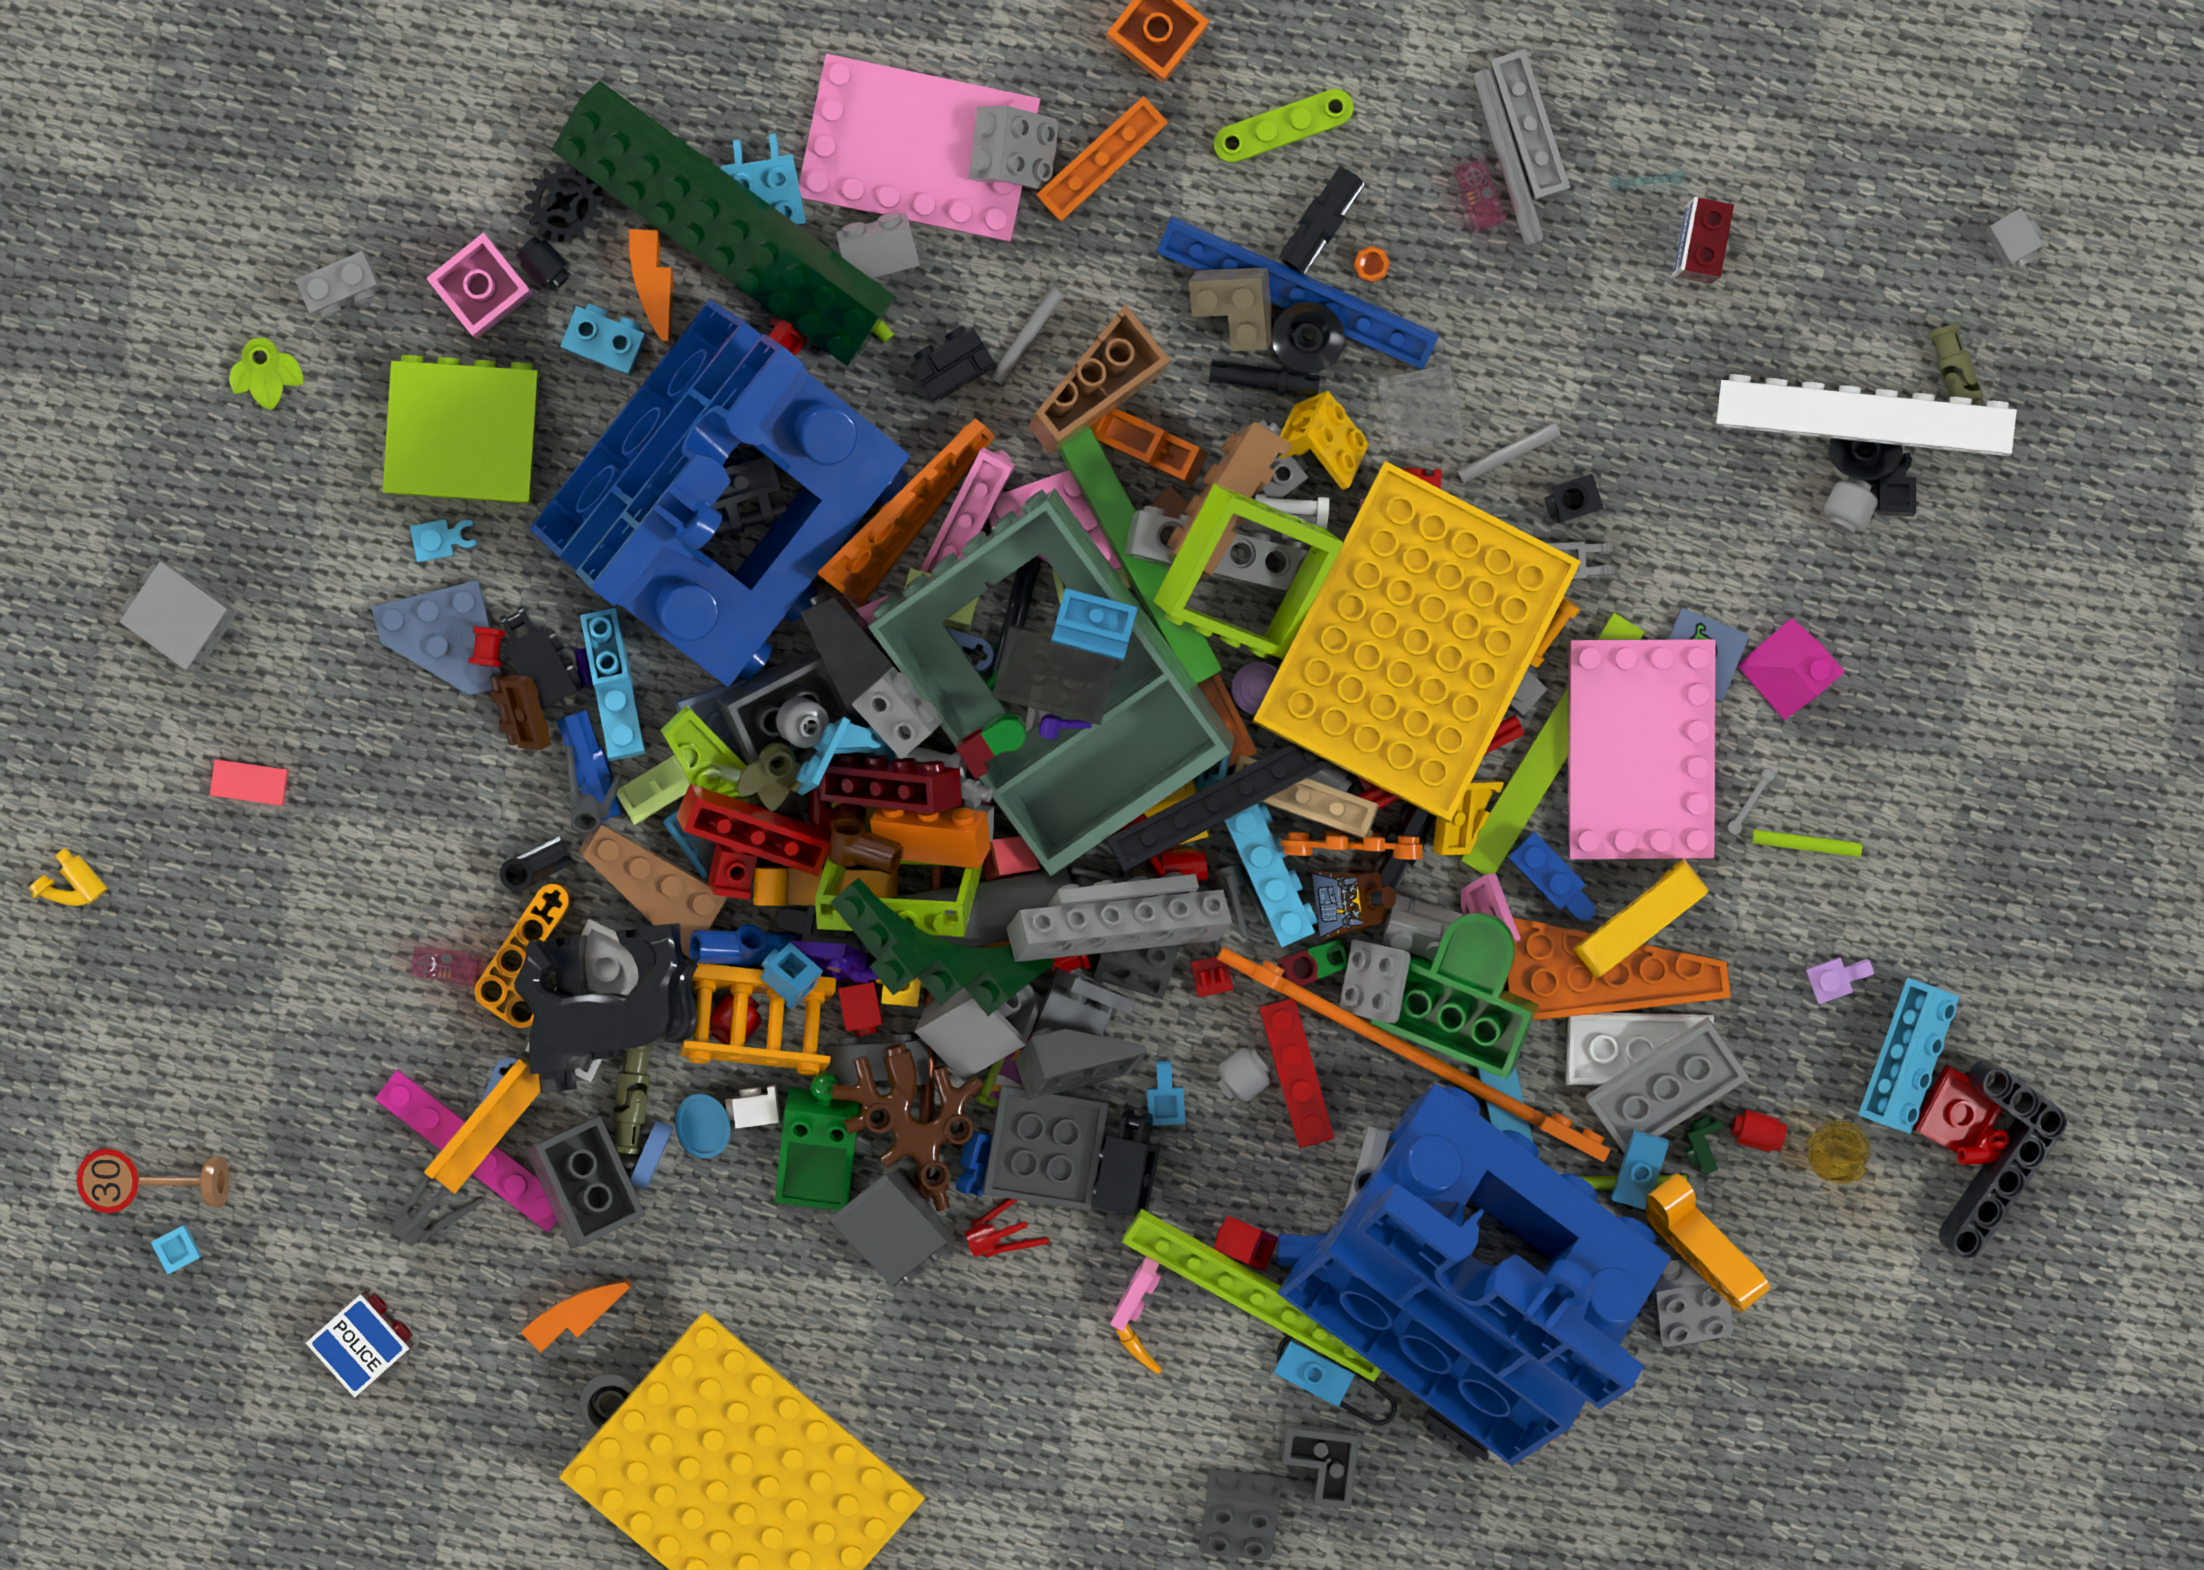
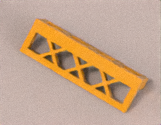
M519 1058L443 1148L424 1171L431 1179L436 1178L455 1194L540 1093L539 1074H530V1064L525 1059Z

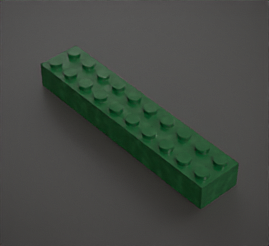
M600 80L579 99L551 150L784 321L790 322L796 330L847 367L865 348L897 298Z

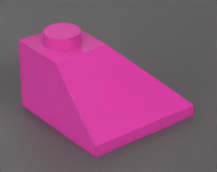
M1790 618L1737 665L1783 720H1786L1817 697L1845 673L1823 645L1793 618Z

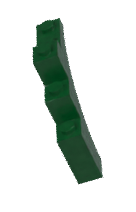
M860 878L852 882L830 902L877 959L869 967L892 995H895L918 977L940 1006L965 988L986 1015L989 1016L1055 963L1052 958L1015 962L1011 944L997 948H973L951 943L926 933L901 918L879 900Z

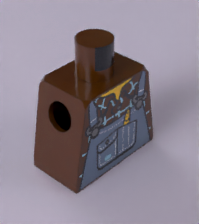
M1332 867L1311 871L1320 940L1346 936L1383 924L1386 920L1385 909L1392 908L1395 905V891L1390 886L1382 887L1381 875L1377 871L1345 867Z

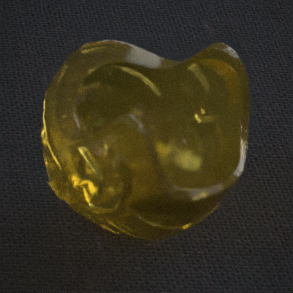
M1847 1121L1829 1122L1819 1132L1815 1130L1813 1134L1811 1133L1805 1141L1808 1145L1807 1157L1815 1174L1825 1181L1848 1184L1853 1180L1858 1182L1868 1170L1864 1165L1870 1155V1143L1862 1128L1856 1123L1853 1124Z

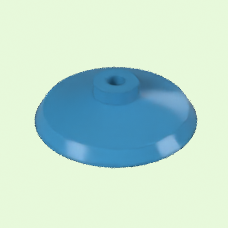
M706 1094L691 1095L680 1104L675 1117V1128L682 1146L689 1153L699 1158H712L720 1154L727 1146L730 1138V1121L724 1107L715 1098Z

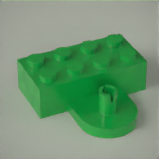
M1473 912L1459 917L1447 928L1433 962L1429 959L1410 954V963L1398 1021L1396 1023H1387L1372 1019L1371 1024L1507 1079L1514 1071L1539 1004L1503 990L1516 954L1513 934L1508 926L1498 917L1484 912Z

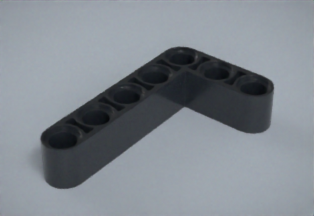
M1988 1060L1978 1061L1971 1067L1968 1075L1969 1083L1974 1090L2012 1116L2015 1121L2006 1132L2010 1139L2009 1145L2002 1149L2000 1156L1994 1162L1982 1166L1939 1230L1940 1243L1964 1259L1975 1257L1982 1250L2067 1126V1117L2062 1109L2008 1070ZM1995 1073L1993 1083L1987 1086L1989 1076ZM2022 1093L2020 1102L2014 1106L2015 1097ZM2048 1112L2046 1122L2040 1125L2042 1116ZM2027 1142L2026 1151L2020 1155L2021 1146ZM2007 1172L2005 1181L1999 1185L2000 1176ZM1986 1202L1984 1211L1978 1215L1980 1205ZM1965 1232L1964 1240L1957 1244L1959 1235Z

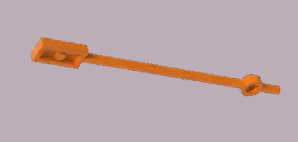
M1224 946L1220 949L1216 957L1217 960L1605 1162L1611 1149L1602 1144L1603 1136L1588 1128H1585L1583 1133H1580L1570 1128L1573 1121L1555 1111L1549 1117L1285 979L1282 977L1285 970L1267 960L1261 966Z

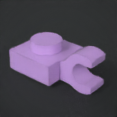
M1838 957L1805 969L1817 1004L1852 993L1851 981L1875 974L1868 959L1844 967L1841 958Z

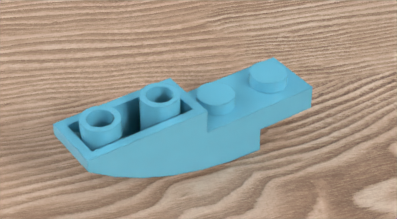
M612 608L580 615L608 759L614 761L646 754L640 725L641 718L617 609Z

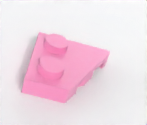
M1145 1256L1115 1310L1110 1323L1111 1326L1123 1331L1130 1319L1134 1322L1137 1321L1145 1306V1302L1141 1300L1144 1293L1152 1295L1161 1278V1275L1156 1273L1159 1265L1158 1262Z

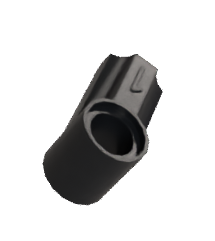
M558 835L516 858L507 860L503 863L499 876L506 888L520 892L572 865L573 862ZM513 865H523L527 871L526 880L520 885L511 884L507 878L508 870Z

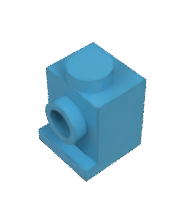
M790 942L780 952L774 949L762 962V966L765 969L760 978L787 1001L786 1006L792 1010L815 988L823 970Z

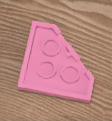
M1069 470L1001 493L988 518L990 527L993 528L996 525L995 522L1008 512L1013 510L1016 515L1022 512L1021 507L1026 504L1025 501L1041 489L1047 494L1055 488L1115 571L1122 569L1119 560ZM1037 555L1038 558L1047 561L1043 555Z

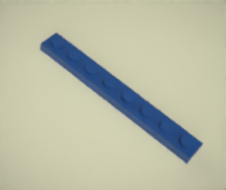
M1173 216L1156 253L1195 270L1268 267L1272 304L1284 309L1295 303L1305 301L1323 304L1333 310L1339 317L1345 336L1422 370L1439 336L1438 333Z

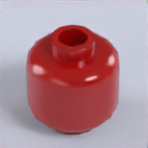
M732 994L724 995L710 1013L711 1027L709 1028V1033L723 1045H730L734 998ZM748 996L745 1044H747L762 1024L761 1015L757 1011L760 1005L751 996Z

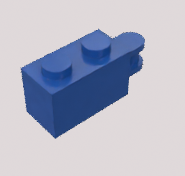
M1531 831L1507 854L1506 858L1555 909L1560 910L1564 906L1573 917L1581 921H1588L1593 918L1595 906L1581 891L1586 884L1536 832Z

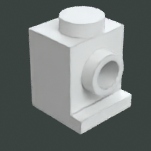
M776 1084L767 1087L768 1093H762L761 1087L739 1090V1097L725 1100L729 1121H735V1128L779 1123L781 1121Z

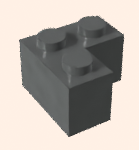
M1285 1422L1280 1457L1282 1464L1316 1468L1312 1495L1314 1505L1351 1510L1360 1438L1358 1432L1355 1430Z

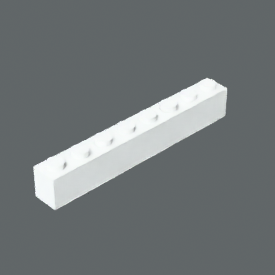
M1730 374L1729 380H1721L1716 426L2001 456H2010L2012 454L2017 410L2008 409V402L1987 401L1986 406L1971 405L1972 399L1963 397H1950L1949 403L1934 401L1935 395L1913 393L1912 399L1897 398L1898 391L1876 389L1875 395L1861 394V388L1854 386H1839V392L1824 390L1825 384L1815 382H1803L1802 388L1787 386L1788 380L1766 378L1765 384L1751 383L1750 376Z

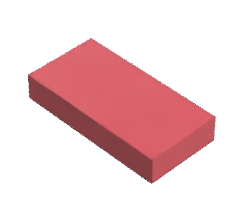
M215 759L210 796L284 806L289 770Z

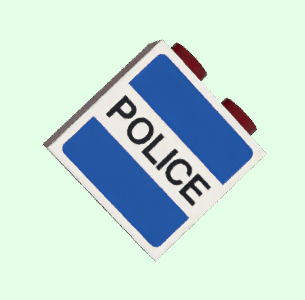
M1694 197L1685 205L1672 277L1712 284L1721 277L1734 204Z
M366 1290L306 1342L309 1348L354 1398L414 1345L410 1340L413 1334L409 1328L400 1320L394 1322L385 1312L389 1308L384 1300L375 1292L370 1295Z

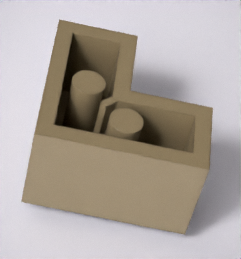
M1268 267L1196 270L1189 280L1192 317L1228 316L1231 351L1267 350L1272 342L1273 330Z

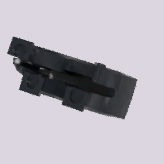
M680 923L615 931L620 944L633 956L638 969V984L629 995L619 993L589 994L585 971L587 935L546 939L548 947L542 940H529L526 948V957L514 982V988L519 996L530 1006L534 1014L529 1036L530 1074H539L541 1094L577 1089L575 1069L584 1068L590 1057H592V1060L625 1056L624 1049L652 1046L664 1042L678 1043L692 1035L696 1029L698 1014L691 992V983L698 964L693 960L683 959ZM554 969L556 973V991L551 989L546 982L548 975Z

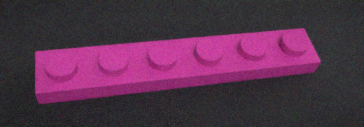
M399 1069L375 1098L376 1101L441 1151L466 1122ZM496 1145L472 1174L545 1231L549 1232L556 1224L557 1219L537 1175Z

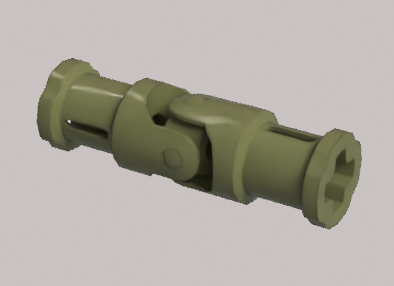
M1959 322L1928 332L1929 338L1934 339L1940 357L1937 363L1948 390L1949 399L1950 397L1972 399L1971 405L1983 406L1981 402L1983 394L1977 382L1970 354L1968 351H1964L1958 333L1960 328ZM1956 366L1960 368L1961 371L1954 373L1953 369Z
M654 1045L624 1049L625 1056H623L622 1071L618 1072L616 1106L614 1107L613 1120L616 1121L614 1147L620 1153H642L643 1148L639 1146L641 1125L646 1121L645 1107L650 1084V1075L647 1074L649 1052L653 1050ZM635 1083L638 1086V1090L628 1088Z

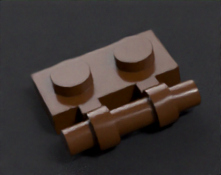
M503 672L490 675L493 687L490 690L493 702L498 705L502 718L499 720V725L502 733H506L509 745L517 744L518 748L542 750L550 746L548 723L543 717L538 699L539 692L533 682V678L520 675L504 677Z

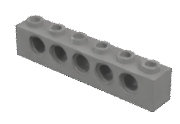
M1145 506L1144 511L1139 510L1132 513L1123 556L1171 567L1173 561L1166 557L1171 548L1162 544L1160 533L1164 528H1168L1172 532L1177 526L1183 528L1189 515L1180 514L1179 519L1165 516L1166 510L1152 506ZM1250 531L1249 536L1237 534L1210 577L1286 595L1308 553L1305 550L1306 544L1284 540L1282 545L1270 542V535ZM1234 545L1240 546L1245 554L1244 561L1240 565L1233 562L1230 556L1231 548ZM1269 553L1274 554L1279 560V568L1275 573L1270 572L1265 565V559Z
M1224 890L1019 910L1008 925L1007 932L1014 960L1019 962L1218 941L1232 924Z

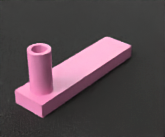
M984 447L980 450L920 571L932 574L931 571L937 567L936 564L952 552L957 557L961 555V550L966 546V543L982 531L1015 466L1005 451L997 450L992 452Z

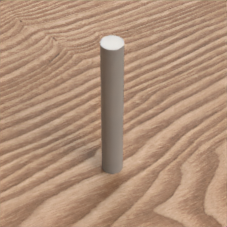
M1051 287L991 374L990 378L1002 386L1063 297L1059 291Z
M1554 422L1456 472L1462 484L1561 436L1560 431Z

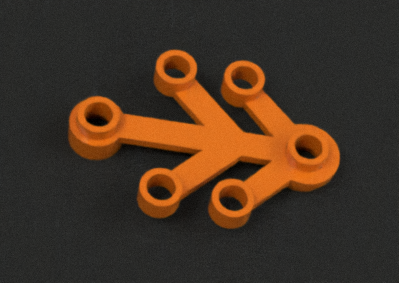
M1324 830L1322 831V838L1309 839L1310 833L1288 832L1287 838L1280 839V845H1283V854L1310 856L1313 853V848L1364 851L1393 849V858L1422 859L1423 844L1419 843V836L1400 835L1397 837V843L1385 842V838L1380 837L1381 833L1373 832L1372 837L1348 840V836H1344V832Z

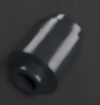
M536 236L531 238L516 255V258L521 262L520 267L545 290L551 287L555 290L559 289L571 275L567 271L571 264L546 240L541 241Z

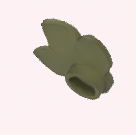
M783 743L770 744L762 750L759 760L747 765L741 772L737 784L738 794L740 796H748L757 792L763 804L770 811H775L783 803L790 790L797 791L801 782L796 780V777L803 764L796 761L795 754L788 745ZM776 756H782L779 762L771 763V760Z

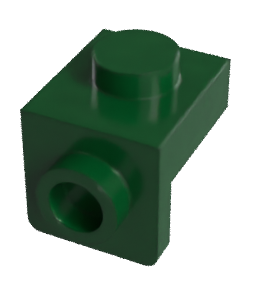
M1708 1115L1691 1122L1692 1129L1684 1132L1690 1146L1685 1149L1687 1159L1692 1169L1699 1168L1700 1172L1704 1175L1718 1170L1705 1135L1724 1128L1722 1120L1718 1118L1712 1120L1711 1116Z

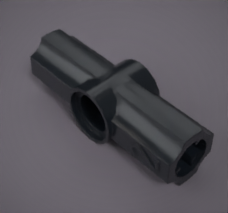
M1339 166L1318 198L1315 197L1298 222L1300 226L1281 251L1279 259L1295 271L1305 275L1325 243L1329 244L1345 220V213L1362 191L1365 182L1348 169Z
M1407 802L1398 822L1395 821L1388 831L1387 835L1389 836L1385 837V842L1397 843V837L1400 835L1419 836V843L1423 844L1424 848L1427 841L1426 835L1437 816ZM1385 849V851H1381L1371 871H1377L1381 875L1382 887L1390 886L1396 894L1409 866L1412 867L1417 859L1393 858V849Z

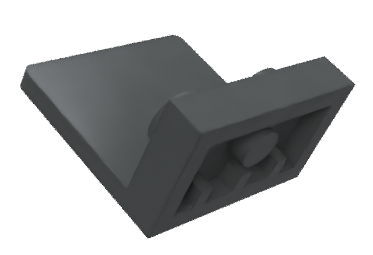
M1179 945L1101 953L1093 979L1163 1000L1171 978Z
M1058 967L1030 1034L1032 1035L1034 1032L1044 1028H1052L1053 1032L1069 1029L1102 1036L1111 1015L1115 1016L1117 1010L1131 1015L1136 1001L1116 990Z

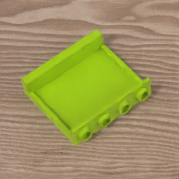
M401 355V361H391L382 492L391 495L533 504L534 489L531 487L539 378L541 379V373L538 370H532L533 364L511 362L510 368H496V361L474 360V366L460 365V359L438 357L437 364L423 363V356Z

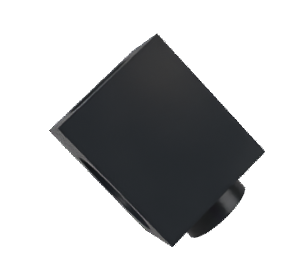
M1593 474L1548 488L1550 496L1544 497L1550 518L1557 517L1558 523L1604 509ZM1567 490H1575L1580 494L1581 505L1577 510H1570L1564 505L1563 495Z

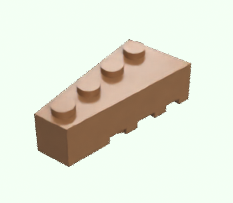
M1124 304L1096 341L1037 410L1028 428L1047 452L1052 455L1161 376L1171 360L1128 306Z
M1255 421L1236 434L1231 432L1221 447V451L1225 453L1219 465L1213 463L1203 479V482L1207 484L1201 496L1196 494L1188 504L1185 514L1189 515L1183 528L1177 526L1168 539L1167 545L1171 549L1166 557L1174 562L1214 483L1251 498L1254 492L1259 494L1264 486L1268 485L1275 474L1273 468L1270 467L1277 457L1281 455L1286 456L1292 444ZM1233 513L1200 576L1201 579L1204 580L1212 576L1237 535L1238 531L1234 530L1235 525H1241L1246 518Z
M601 821L599 828L588 834L579 849L581 855L653 925L680 923L682 952L689 959L690 936L694 930H709L728 898L714 895L705 880Z

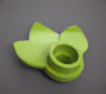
M256 337L249 340L243 347L242 359L232 367L229 380L234 394L250 390L258 404L272 410L281 398L283 385H302L304 376L298 361L292 355L278 352L276 345L271 340L264 337ZM257 350L264 351L267 359L264 362H257L253 357V353Z

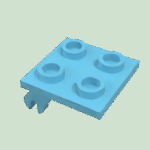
M769 134L771 159L744 163L741 140H733L735 164L723 165L721 169L797 225L805 224L806 218L793 154L780 156L777 134Z
M845 717L834 724L830 722L820 739L821 743L812 747L817 750L815 755H813L810 761L806 760L796 777V780L801 782L796 792L804 795L819 785L833 754H869L872 752V749L879 748L881 744L877 743V738L875 737V735L880 737L879 734L872 727L864 728L849 723L850 720Z

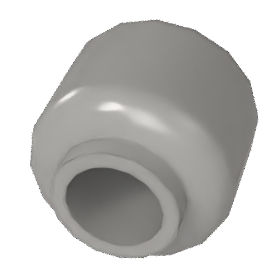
M1851 478L1850 482H1837L1823 509L1824 514L1828 518L1827 524L1849 535H1853L1855 531L1865 530L1878 503L1875 495L1870 492L1871 485L1863 480Z
M804 697L791 698L778 711L776 718L777 729L784 739L797 747H814L821 743L820 739L829 724V717L825 709L813 700Z
M1240 1048L1219 1065L1218 1071L1222 1079L1217 1084L1230 1100L1236 1096L1239 1100L1248 1102L1270 1085V1073L1273 1069L1256 1048L1252 1051L1247 1048Z

